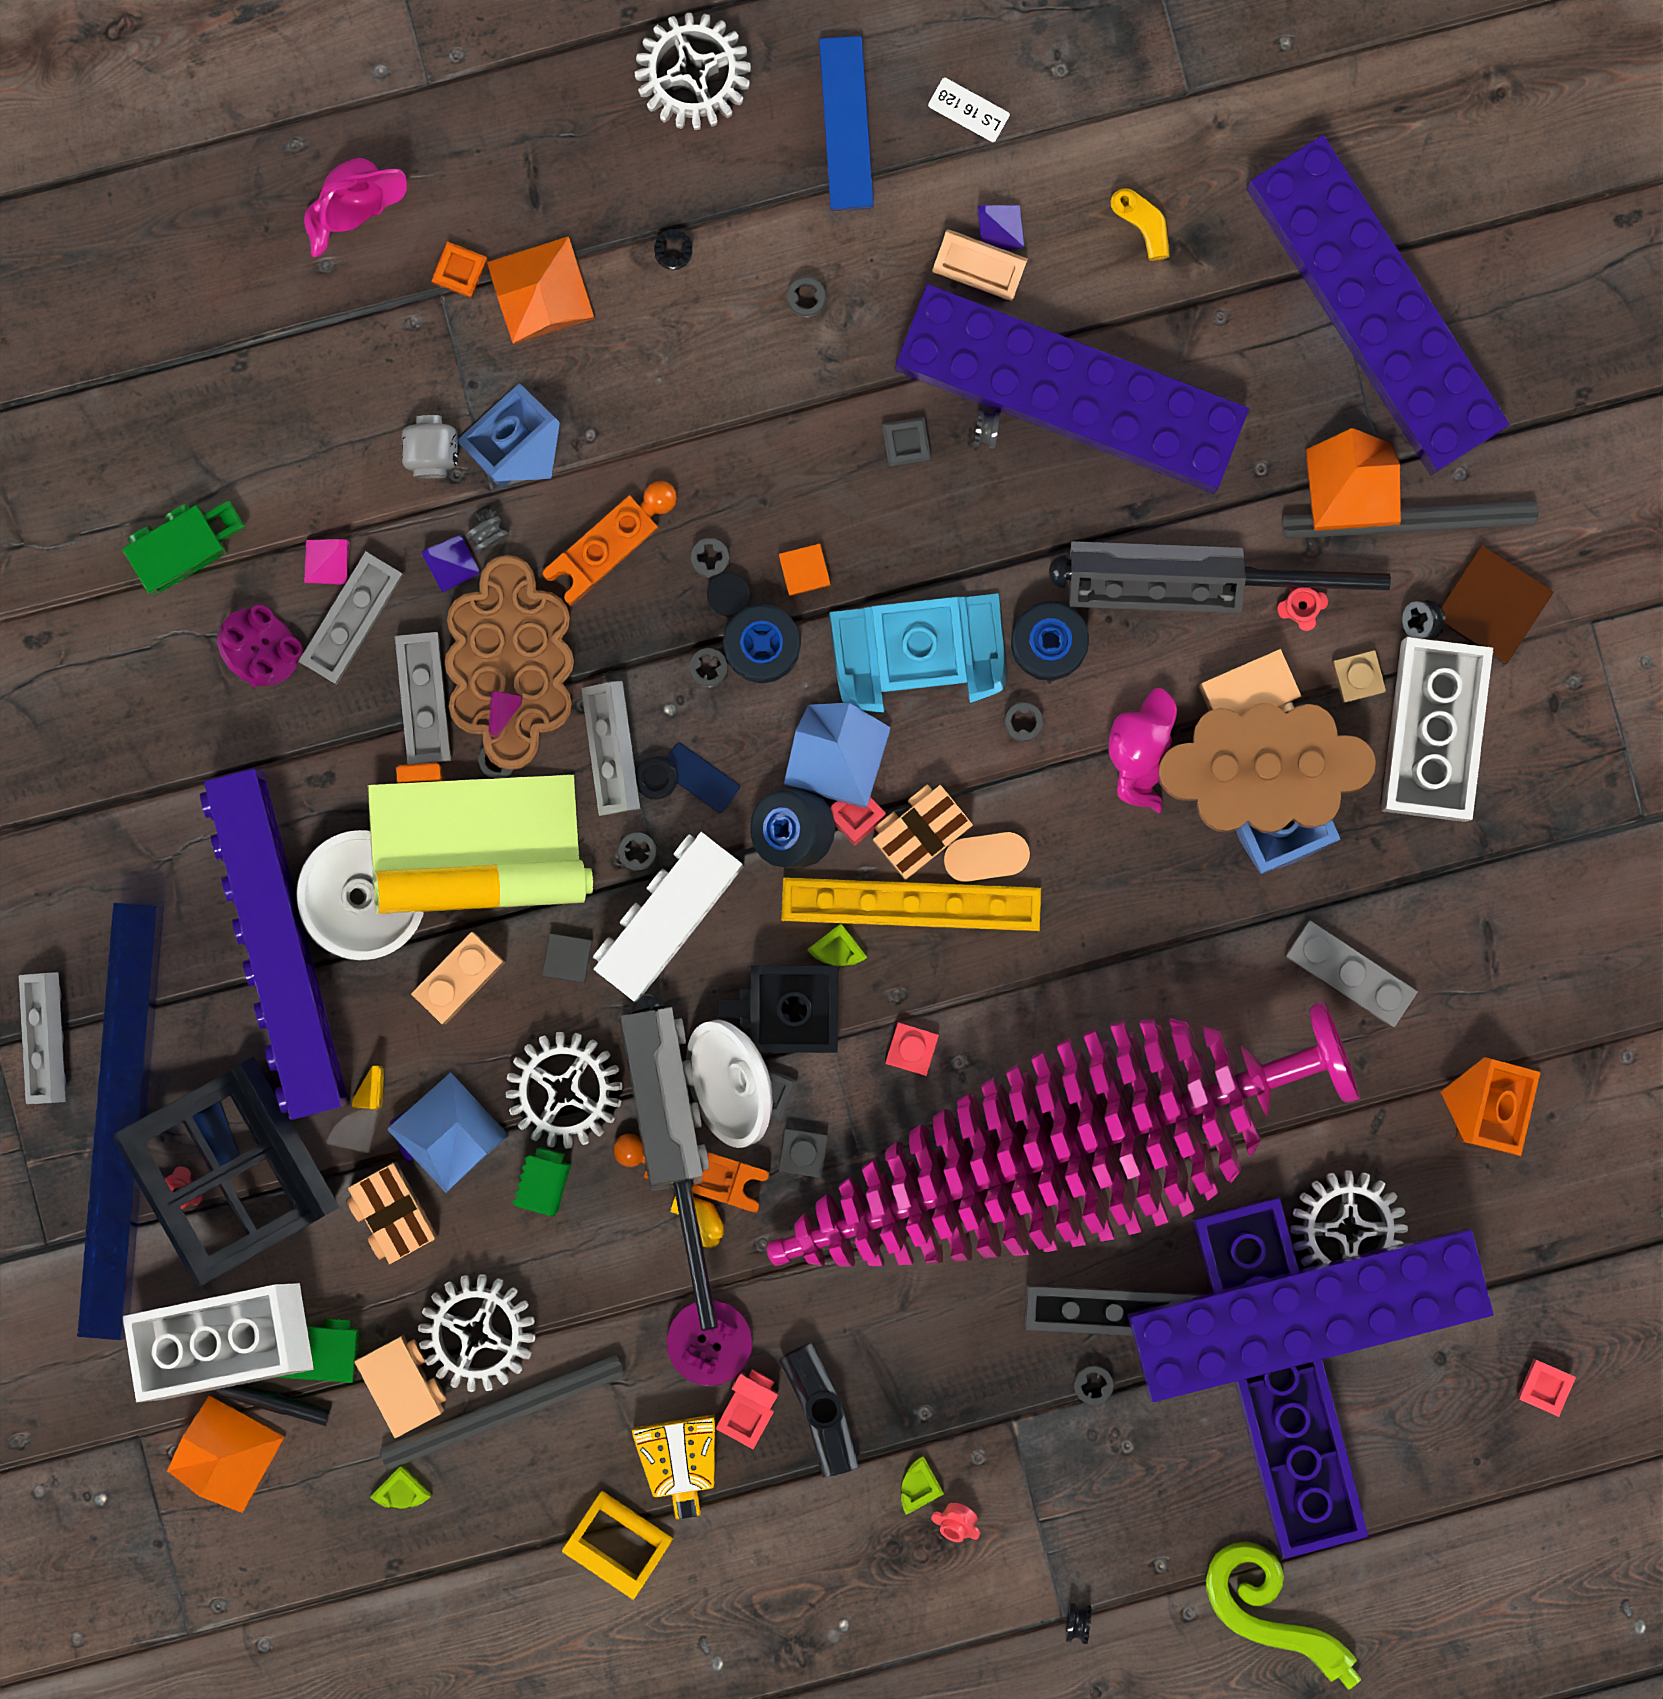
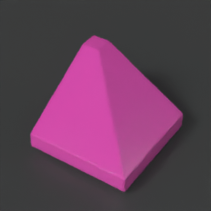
M346 539L306 540L304 583L345 585L348 581L350 542Z

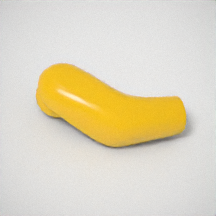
M1124 188L1116 191L1111 198V208L1115 214L1141 231L1146 243L1149 261L1169 258L1166 220L1161 211L1131 189Z

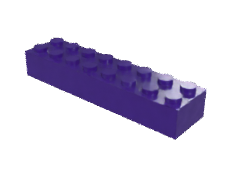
M1324 135L1250 181L1246 189L1430 476L1502 432L1510 425Z
M929 284L926 285L895 367V371L1213 494L1219 489L1249 408Z
M253 768L204 781L206 792L200 793L201 805L205 817H211V820H214L217 834L211 835V843L216 859L222 860L225 863L228 876L221 877L222 886L227 902H233L236 906L238 918L232 919L233 929L238 944L246 945L249 960L243 961L244 972L249 987L254 986L257 988L260 999L259 1003L254 1004V1011L260 1029H267L271 1044L265 1046V1054L270 1070H278L282 1087L275 1088L281 1113L289 1112L290 1120L349 1106L305 928L297 910L296 893L265 773Z
M1276 1196L1192 1218L1211 1292L1298 1270L1281 1201ZM1318 1360L1236 1381L1235 1386L1280 1555L1286 1559L1369 1537L1323 1361Z
M1462 1228L1128 1313L1127 1315L1148 1397L1153 1403L1494 1316L1473 1232L1471 1229Z

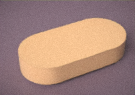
M1011 832L963 838L954 841L947 848L944 854V866L952 878L962 882L1011 876L1019 873L1026 867L1030 851L1026 841L1018 834Z

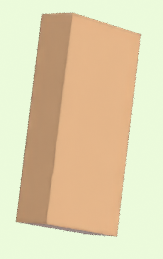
M947 229L932 272L1013 301L1028 258Z

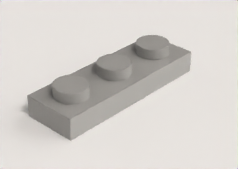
M365 551L298 662L337 685L404 575Z
M430 632L395 636L407 763L409 765L452 761L439 633Z
M623 681L607 682L581 688L599 816L640 809Z
M1310 920L1306 923L1285 955L1286 958L1392 1028H1395L1418 991Z
M59 972L19 975L26 1104L66 1102V1075L64 1073L63 1061L64 1034L61 1026L60 1008L62 994L59 986Z

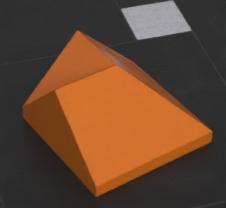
M569 236L487 262L513 344L595 319Z
M1351 428L1306 449L1314 531L1400 525V463L1391 443Z
M1484 1057L1440 1091L1458 1128L1455 1140L1521 1156L1541 1072Z
M209 1395L184 1433L167 1472L199 1497L243 1513L285 1436Z

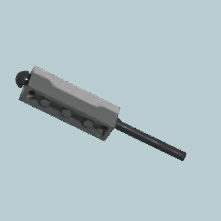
M1071 541L1070 559H1066V555L1058 556L1051 562L1049 567V577L1056 586L1065 588L1066 580H1069V607L1242 613L1245 586L1389 591L1391 585L1390 573L1256 569L1245 566L1243 548Z
M644 994L637 1002H634L632 1014L621 1016L620 1027L650 1192L674 1188L701 1331L718 1328L692 1193L693 1184L702 1183V1171L709 1170V1162L705 1144L697 1145L694 1129L701 1128V1118L698 1103H689L687 1087L694 1085L690 1060L682 1061L679 1045L686 1044L682 1018L674 1019L672 1007L665 1008L663 1001L658 996Z

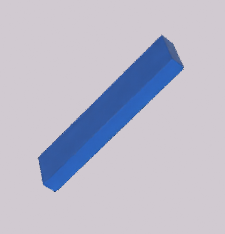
M862 36L819 39L831 211L873 208Z

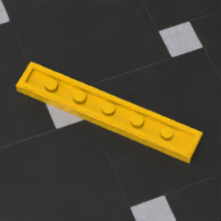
M783 878L781 921L1040 931L1041 888Z

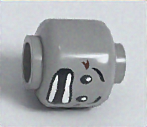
M417 416L416 424L409 425L402 431V464L406 469L413 471L414 478L447 477V471L455 468L457 465V430L451 425L442 424V416Z

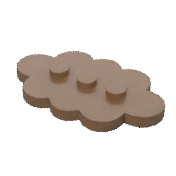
M510 555L496 557L487 563L481 573L480 592L463 594L451 605L448 611L447 623L449 632L456 642L446 654L445 668L452 682L457 685L449 701L452 720L458 728L466 733L483 735L485 753L493 764L502 769L517 770L531 763L536 756L539 747V734L556 731L568 720L572 703L570 694L563 683L573 671L574 659L572 651L562 640L568 631L570 622L567 606L560 597L552 592L536 591L534 573L528 563L519 557ZM493 691L522 696V705L499 738H492L489 735L491 693L493 694Z
M1261 703L1251 707L1243 716L1233 710L1223 708L1207 712L1200 718L1194 728L1193 743L1176 745L1165 753L1159 764L1158 776L1161 786L1170 796L1177 800L1196 801L1200 818L1206 826L1213 830L1227 833L1238 830L1248 823L1259 832L1271 834L1282 830L1291 820L1307 828H1317L1326 825L1335 817L1340 808L1341 794L1359 791L1369 783L1375 773L1376 760L1373 750L1365 741L1354 736H1337L1334 719L1328 711L1318 705L1305 704L1297 706L1286 714L1282 709L1273 704Z

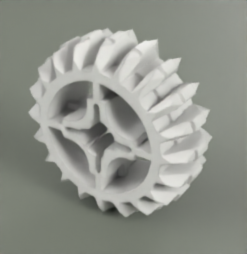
M686 13V25L680 27L674 16L669 17L668 21L671 31L666 32L663 27L656 25L654 33L659 41L656 42L651 38H644L642 42L643 46L651 54L638 53L636 56L637 63L648 67L635 71L636 80L649 81L638 89L641 97L654 95L647 103V108L651 112L657 110L662 105L664 106L660 114V120L664 123L675 113L677 114L676 127L679 129L684 127L686 117L692 118L694 130L701 129L700 117L707 116L708 122L712 127L716 126L717 117L715 112L717 110L726 118L732 116V110L726 103L727 101L736 105H741L743 102V97L734 89H749V80L738 76L751 71L750 63L738 61L747 55V49L745 46L731 48L736 44L739 36L736 31H733L722 37L726 28V23L722 20L717 22L712 30L709 28L710 16L707 14H703L701 17L700 25H694L692 13ZM687 40L708 42L721 53L717 55L713 52L704 55L698 54L692 49ZM675 45L679 56L678 63L675 67L667 70V75L657 78L658 66L662 57ZM685 54L688 55L690 63H693L696 69L702 67L705 69V71L699 70L701 89L698 88L696 81L692 79L690 74H681V72L687 73ZM728 65V77L723 88L711 98L706 85L708 79L719 72L718 68ZM669 88L673 91L680 88L688 89L694 94L699 103L678 101L669 96L664 90Z
M557 1032V1046L551 1047L547 1036H541L539 1038L543 1048L541 1052L538 1053L531 1044H528L524 1049L532 1059L527 1063L522 1058L516 1057L513 1061L517 1067L523 1069L522 1075L520 1076L515 1073L507 1075L508 1081L519 1083V1090L506 1091V1098L519 1097L521 1105L510 1108V1114L516 1115L524 1111L527 1117L520 1121L518 1127L524 1130L531 1123L536 1125L537 1128L531 1135V1139L537 1141L542 1136L543 1131L548 1132V1147L555 1146L557 1135H563V1144L566 1149L572 1148L573 1134H578L582 1145L588 1144L589 1137L585 1130L591 1128L597 1136H601L604 1130L597 1123L599 1118L601 1117L608 1123H613L615 1120L611 1113L605 1111L606 1106H621V1100L609 1097L610 1090L617 1091L623 1088L621 1082L609 1083L608 1080L609 1075L619 1072L618 1066L614 1065L604 1069L601 1063L610 1057V1053L606 1050L597 1058L591 1053L598 1044L593 1039L588 1042L585 1050L580 1048L582 1035L579 1033L573 1035L571 1045H565L564 1032ZM556 1054L577 1056L567 1072L562 1075L556 1076L538 1066L545 1059ZM588 1064L593 1068L599 1080L600 1096L598 1103L590 1099L580 1088V1079ZM576 1070V1075L572 1079L571 1090L576 1093L575 1096L584 1102L582 1103L575 1098L569 1101L566 1097L565 1103L558 1102L553 1110L552 1107L557 1100L558 1091L553 1088V1084L545 1080V1077L553 1082L559 1079L561 1083H564V1078H571ZM531 1078L538 1081L548 1092L549 1100L541 1116L535 1111L530 1101L529 1083ZM566 1105H574L591 1114L586 1120L574 1126L551 1124L556 1115Z
M1350 1170L1344 1171L1343 1184L1338 1183L1334 1173L1327 1174L1326 1177L1329 1185L1327 1189H1324L1320 1182L1313 1181L1311 1186L1318 1195L1314 1199L1306 1193H1301L1299 1196L1302 1202L1309 1205L1307 1211L1305 1212L1298 1208H1294L1292 1211V1215L1304 1219L1303 1225L1290 1226L1291 1233L1303 1234L1304 1236L1303 1240L1292 1244L1293 1249L1299 1251L1308 1248L1309 1253L1300 1259L1303 1266L1310 1265L1315 1260L1318 1262L1317 1265L1332 1262L1319 1249L1315 1236L1336 1238L1340 1246L1342 1259L1358 1255L1359 1244L1366 1237L1382 1235L1376 1249L1379 1250L1403 1244L1404 1242L1394 1239V1233H1406L1408 1231L1407 1225L1394 1224L1393 1220L1405 1214L1404 1208L1399 1207L1390 1210L1388 1207L1395 1202L1397 1195L1394 1192H1390L1381 1198L1379 1195L1385 1187V1183L1381 1180L1376 1181L1371 1189L1367 1188L1370 1181V1175L1367 1173H1361L1357 1184H1353V1173ZM1355 1193L1365 1196L1376 1206L1381 1215L1382 1222L1364 1221L1360 1218L1357 1204H1355ZM1342 1194V1203H1340L1339 1213L1336 1218L1327 1222L1315 1223L1322 1206L1333 1197ZM1349 1216L1352 1223L1363 1228H1370L1369 1230H1359L1357 1235L1352 1234L1354 1239L1349 1240V1242H1347L1346 1235L1334 1230H1327L1328 1228H1338L1340 1223L1345 1224L1343 1220Z
M485 1274L478 1276L477 1287L471 1286V1280L468 1275L462 1276L461 1291H458L455 1284L451 1281L447 1282L444 1286L450 1297L446 1299L442 1294L435 1292L431 1298L440 1306L439 1309L435 1310L431 1307H425L422 1311V1314L426 1317L433 1319V1323H422L418 1326L419 1332L431 1333L432 1338L421 1341L419 1343L420 1349L433 1347L435 1350V1354L430 1355L425 1360L426 1364L429 1366L440 1360L444 1366L437 1371L436 1376L442 1379L449 1370L454 1372L455 1375L451 1380V1386L454 1388L459 1386L462 1377L468 1378L467 1389L469 1392L476 1390L477 1379L480 1378L483 1380L485 1390H492L493 1375H496L503 1385L507 1384L509 1377L504 1370L506 1367H509L517 1374L523 1369L520 1363L514 1359L516 1355L523 1359L531 1357L532 1352L521 1347V1342H534L536 1338L535 1334L523 1333L522 1327L535 1323L534 1317L531 1316L520 1319L519 1312L529 1306L528 1302L524 1300L514 1306L510 1300L516 1296L518 1290L512 1287L505 1296L500 1294L499 1291L503 1286V1280L500 1278L494 1281L492 1289L486 1288L487 1277ZM471 1297L485 1298L481 1308H479L478 1313L473 1318L456 1317L447 1313L455 1303ZM496 1304L505 1311L510 1320L512 1341L495 1331L492 1326L491 1320ZM485 1312L486 1316L482 1323L484 1324L483 1332L491 1339H488L485 1343L480 1339L478 1344H475L470 1353H468L471 1345V1333L466 1331L464 1327L469 1323L472 1327L475 1326L476 1321L479 1322ZM442 1325L450 1328V1331L459 1335L462 1340V1349L458 1361L448 1353L444 1345ZM481 1348L499 1349L507 1353L501 1361L485 1368L470 1367L477 1351Z

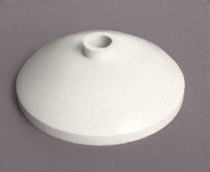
M367 830L344 832L324 841L306 859L298 877L296 904L303 926L318 945L342 958L370 960L394 952L412 937L424 912L376 913L370 831ZM353 889H360L364 893L362 904L356 905L351 902L350 892Z
M723 1020L705 1022L694 1030L687 1047L686 1060H690L694 1085L689 1086L693 1100L698 1103L699 1112L705 1124L722 1142L736 1148L752 1145L758 1142L765 1134L772 1114L773 1097L767 1066L754 1043L743 1031Z

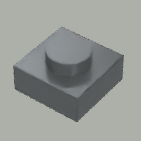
M785 1129L779 1172L821 1178L828 1135Z

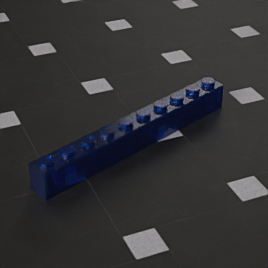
M113 903L77 1337L111 1340L126 1338L123 1316L130 1315L140 1187L111 1136L147 1116L164 907Z

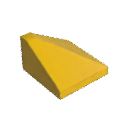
M374 1065L371 1067L352 1099V1107L364 1109H380L382 1107L383 1066Z

